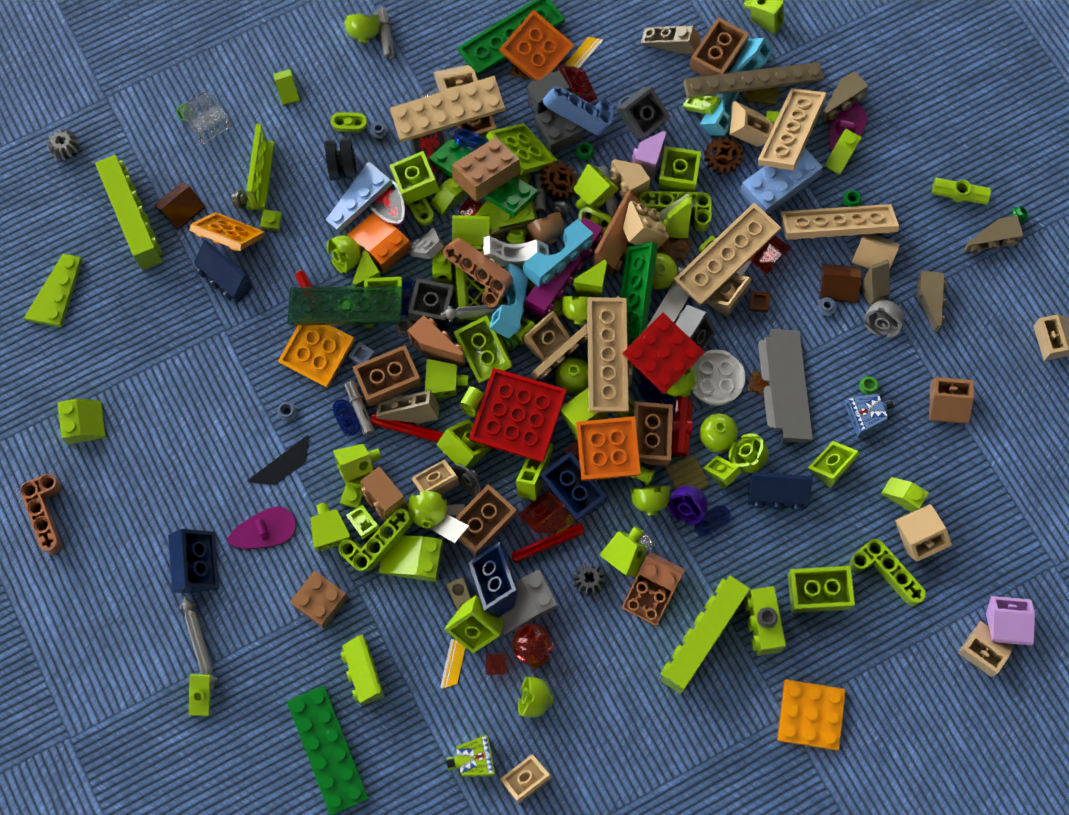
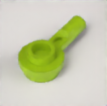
M525 226L519 230H510L506 239L510 244L523 243L525 241L524 236L529 233L527 227Z

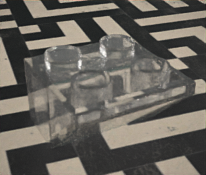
M206 90L178 108L187 125L202 145L232 126L228 115L209 90Z

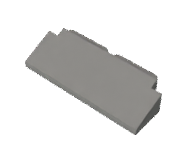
M771 328L769 337H765L764 340L758 343L762 379L769 383V386H766L763 390L767 425L770 428H774V431L782 430L781 443L812 441L800 332Z

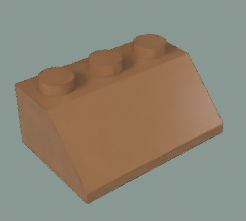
M635 401L633 416H635L639 462L647 465L667 467L671 461L673 404Z

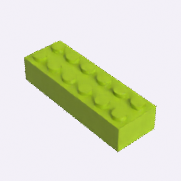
M115 154L95 162L131 253L141 270L162 263L160 255H163V252L156 241V235L153 229H151L148 216L143 210V204L137 195L138 192L131 181V175L123 160L119 161Z
M730 575L727 580L724 578L721 580L715 591L717 595H711L704 607L706 609L705 613L701 611L693 624L695 626L694 630L689 628L682 640L684 645L681 646L679 644L671 657L674 660L672 663L668 661L660 674L663 676L661 679L662 683L680 695L683 693L750 588Z

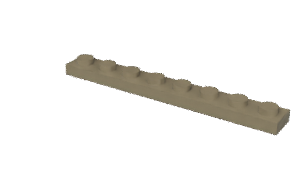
M820 62L686 78L683 84L688 99L821 82L824 76Z

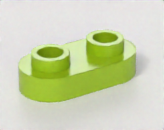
M338 112L331 117V125L337 132H362L367 128V119L362 113Z
M426 198L418 200L419 204H408L418 224L427 226L433 222L434 214Z
M592 206L582 208L578 214L580 222L585 217L603 227L602 234L605 233L612 220L611 216ZM587 212L591 213V218L587 216ZM604 220L607 221L608 226L603 224Z

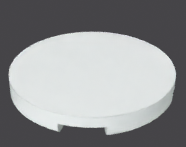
M709 350L693 365L698 379L695 388L691 392L703 403L721 406L731 403L741 394L745 384V371L742 364L731 353L723 350Z

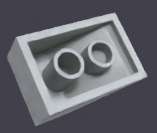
M540 570L515 582L518 594L514 608L501 616L504 618L503 635L557 609V603Z

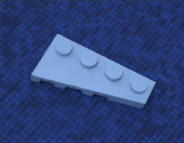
M368 161L326 219L327 222L340 233L393 184L392 181Z

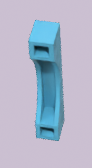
M765 38L748 39L729 73L759 70L767 63L774 49ZM740 92L716 95L721 99L720 104L713 115L705 114L700 123L710 136L726 135L731 126L732 102L736 101Z

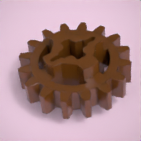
M719 136L718 141L713 138L711 144L708 143L704 151V162H708L707 168L713 167L712 172L714 173L718 170L719 175H722L723 172L729 175L730 170L735 173L736 167L740 168L741 162L744 159V150L740 149L741 144H735V138L730 141L728 136L723 140Z
M553 161L551 164L548 163L541 171L542 176L539 178V180L544 181L541 184V187L546 188L544 193H551L550 198L556 196L558 201L561 197L563 200H566L568 197L571 198L575 194L574 187L578 182L576 180L578 174L573 173L575 169H569L568 163L564 166L563 161H560L558 164L556 161Z

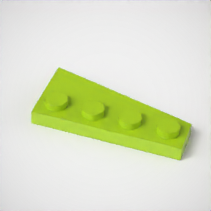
M62 254L24 317L26 321L62 328L82 263L81 257Z

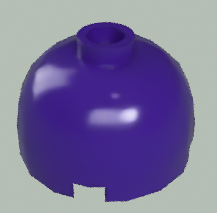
M684 485L672 493L667 508L670 514L678 521L681 518L686 521L685 524L695 525L701 522L706 514L708 503L705 494L700 489Z

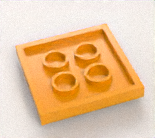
M217 212L192 223L189 231L196 233V236L209 238L216 244L229 246L233 251H241L263 239L265 231Z
M305 312L278 362L329 388L355 338Z
M785 679L777 741L838 751L846 689Z

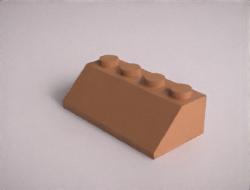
M630 191L626 192L594 252L593 267L606 260V273L612 276L622 268L624 262L622 259L626 255L627 247L631 246L623 230L628 204L630 201L642 203Z

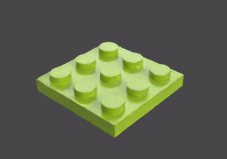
M524 123L489 131L486 136L489 141L496 137L520 159V175L542 170L548 163L551 164L553 161L558 162Z

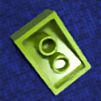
M527 174L516 176L529 184ZM533 200L515 217L494 205L500 229L525 225L537 220Z
M492 314L486 315L454 331L478 383L489 379L493 368L505 371L513 367L501 334L489 329Z
M403 535L381 559L379 574L437 583L444 547L443 540L424 536Z

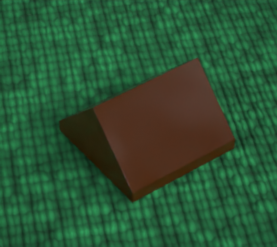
M183 182L154 204L177 230L206 208L192 188Z
M822 264L819 300L828 297L834 301L857 303L862 278L860 268Z

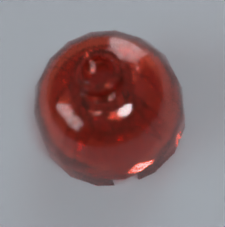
M529 623L517 629L512 639V648L517 659L523 660V663L536 664L545 660V656L548 653L551 654L553 643L549 632L543 626Z

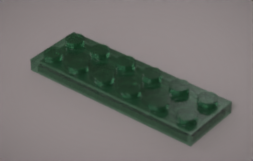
M290 287L287 323L288 325L401 324L403 287Z

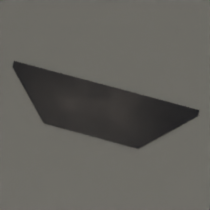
M305 436L247 481L251 483L277 484L305 462L309 436Z

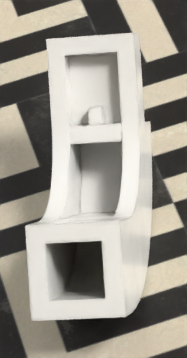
M491 236L484 237V256L489 257L499 266L506 267L509 263L523 268L524 263L537 252L549 255L548 245L537 239L523 244H508Z

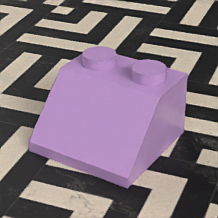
M665 131L641 141L638 149L635 148L633 151L632 163L640 164L651 180L655 179L664 151Z

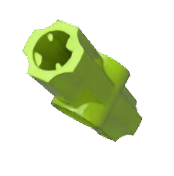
M935 177L932 194L952 198L955 202L969 201L987 205L991 195V188L972 185L967 180H959L957 182Z

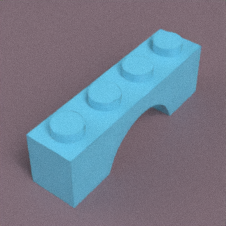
M577 219L564 230V249L553 255H544L537 252L524 263L523 274L538 287L543 283L547 284L556 272L560 273L568 262L576 260L580 252L591 247L594 233Z
M509 263L504 268L513 277V283L506 294L508 305H501L492 314L489 328L508 339L514 333H518L521 328L520 320L524 313L523 304L527 297L525 293L529 285L528 277L523 274V269L512 263Z

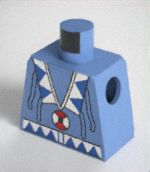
M878 394L849 397L845 402V407L857 437L883 425L888 419L886 413L895 410L892 400L882 402Z

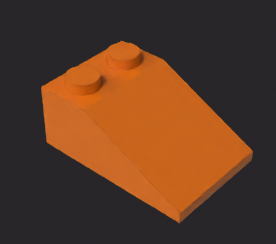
M371 213L347 234V236L360 244L362 251H368L373 262L383 272H386L408 253V250L411 248L410 240L398 228L385 222L375 213Z

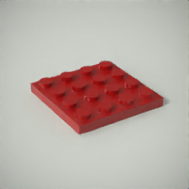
M493 368L469 441L543 463L567 389Z

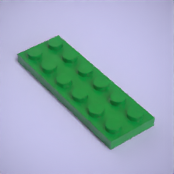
M533 0L457 47L458 53L474 69L476 76L479 77L507 59L499 52V49L533 10L554 28L565 23V18L551 0Z
M451 137L428 159L431 165L453 178L452 164L474 150L456 138ZM514 177L483 198L515 217L538 195V190L518 177Z
M654 242L627 247L620 298H626L627 348L647 329L658 244Z
M323 685L286 701L329 815H335L369 800L326 687Z

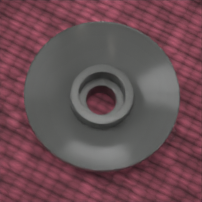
M456 464L453 467V471L457 475L462 488L470 495L476 497L482 491L478 481V474L461 464Z

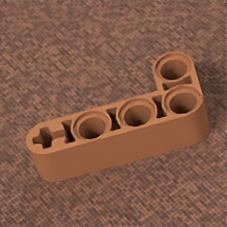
M461 238L454 239L444 248V256L449 261L487 287L482 295V301L487 307H495L506 296L513 283V277L508 271L487 256H484V254Z
M44 474L24 483L21 486L20 493L39 546L48 554L56 555L62 549V542L46 499L58 494L61 491L62 485L52 474ZM54 481L53 486L47 488L48 483ZM35 489V493L29 496L30 490ZM41 506L40 512L35 513V509ZM48 523L47 528L41 531L42 525Z

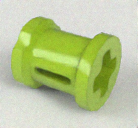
M640 463L641 476H631V478H637L649 486L656 471H651L641 466Z

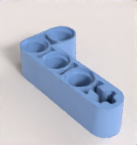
M556 85L543 98V103L548 109L595 135H601L612 124L613 106L606 99H601L594 106Z

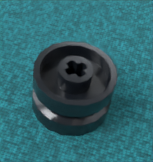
M351 138L340 140V151H338L337 143L334 140L324 141L330 181L341 179V168H343L344 176L347 179L356 178V157Z

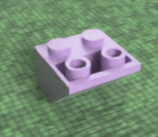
M991 596L986 617L992 642L1033 646L1035 612L1032 600Z

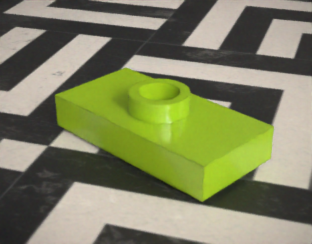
M712 95L688 98L682 107L687 111L713 115L721 99L718 96Z
M190 674L189 715L209 716L211 675Z

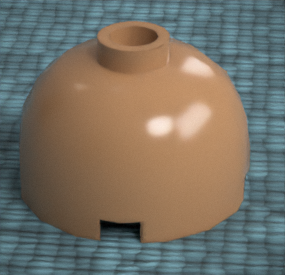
M560 212L547 215L548 217L529 223L526 227L531 238L543 243L547 242V245L558 242L557 238L564 231V221Z

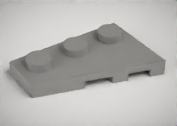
M434 227L431 228L420 240L416 239L411 243L408 253L412 257L431 259L444 247L438 231Z

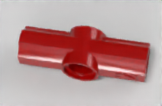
M688 397L676 398L675 418H673L672 455L676 457L689 455V443L693 426V419H691L693 399Z

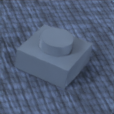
M358 342L348 358L356 364H360L372 359L375 351Z

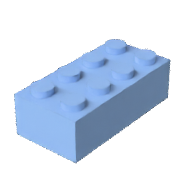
M804 148L795 170L764 166L742 182L740 193L751 205L753 203L757 204L769 215L820 177L823 167Z

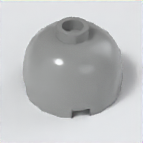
M877 301L869 307L865 314V326L871 333L877 336H881V334L887 335V337L896 336L901 331L904 316L902 309L892 301Z

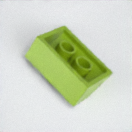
M363 634L342 645L343 651L340 654L343 663H347L349 667L346 674L349 682H353L355 687L352 690L355 702L359 701L363 706L385 698L368 642Z

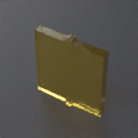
M779 87L746 91L745 102L776 106L777 97L780 93Z
M695 455L684 460L679 459L677 463L665 468L675 489L684 485L694 486L698 489L709 486Z

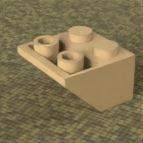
M469 65L434 72L439 92L478 81L474 69Z
M736 101L732 102L730 135L756 147L765 144L772 131L773 123L763 114Z
M616 159L611 161L610 180L619 188L622 199L627 191H630L638 199L641 193L649 191L650 178L640 164Z
M629 202L623 225L628 241L635 245L654 242L658 244L659 248L669 238L666 227L660 220L659 212L654 208L650 209L644 206L642 203Z
M1053 315L1039 318L1033 327L1043 360L1047 361L1069 356V317Z
M931 504L895 520L906 553L916 562L952 546L947 529Z
M979 621L958 651V654L990 677H993L999 673L1009 658L1014 644L992 642L989 626Z

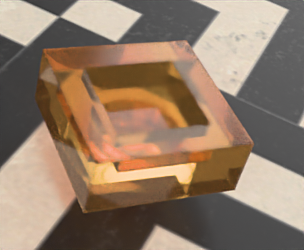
M753 370L747 390L764 395L763 390L766 386H769V383L762 379L760 372Z

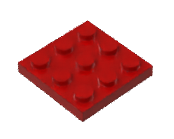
M663 312L622 355L657 389L665 394L705 352Z

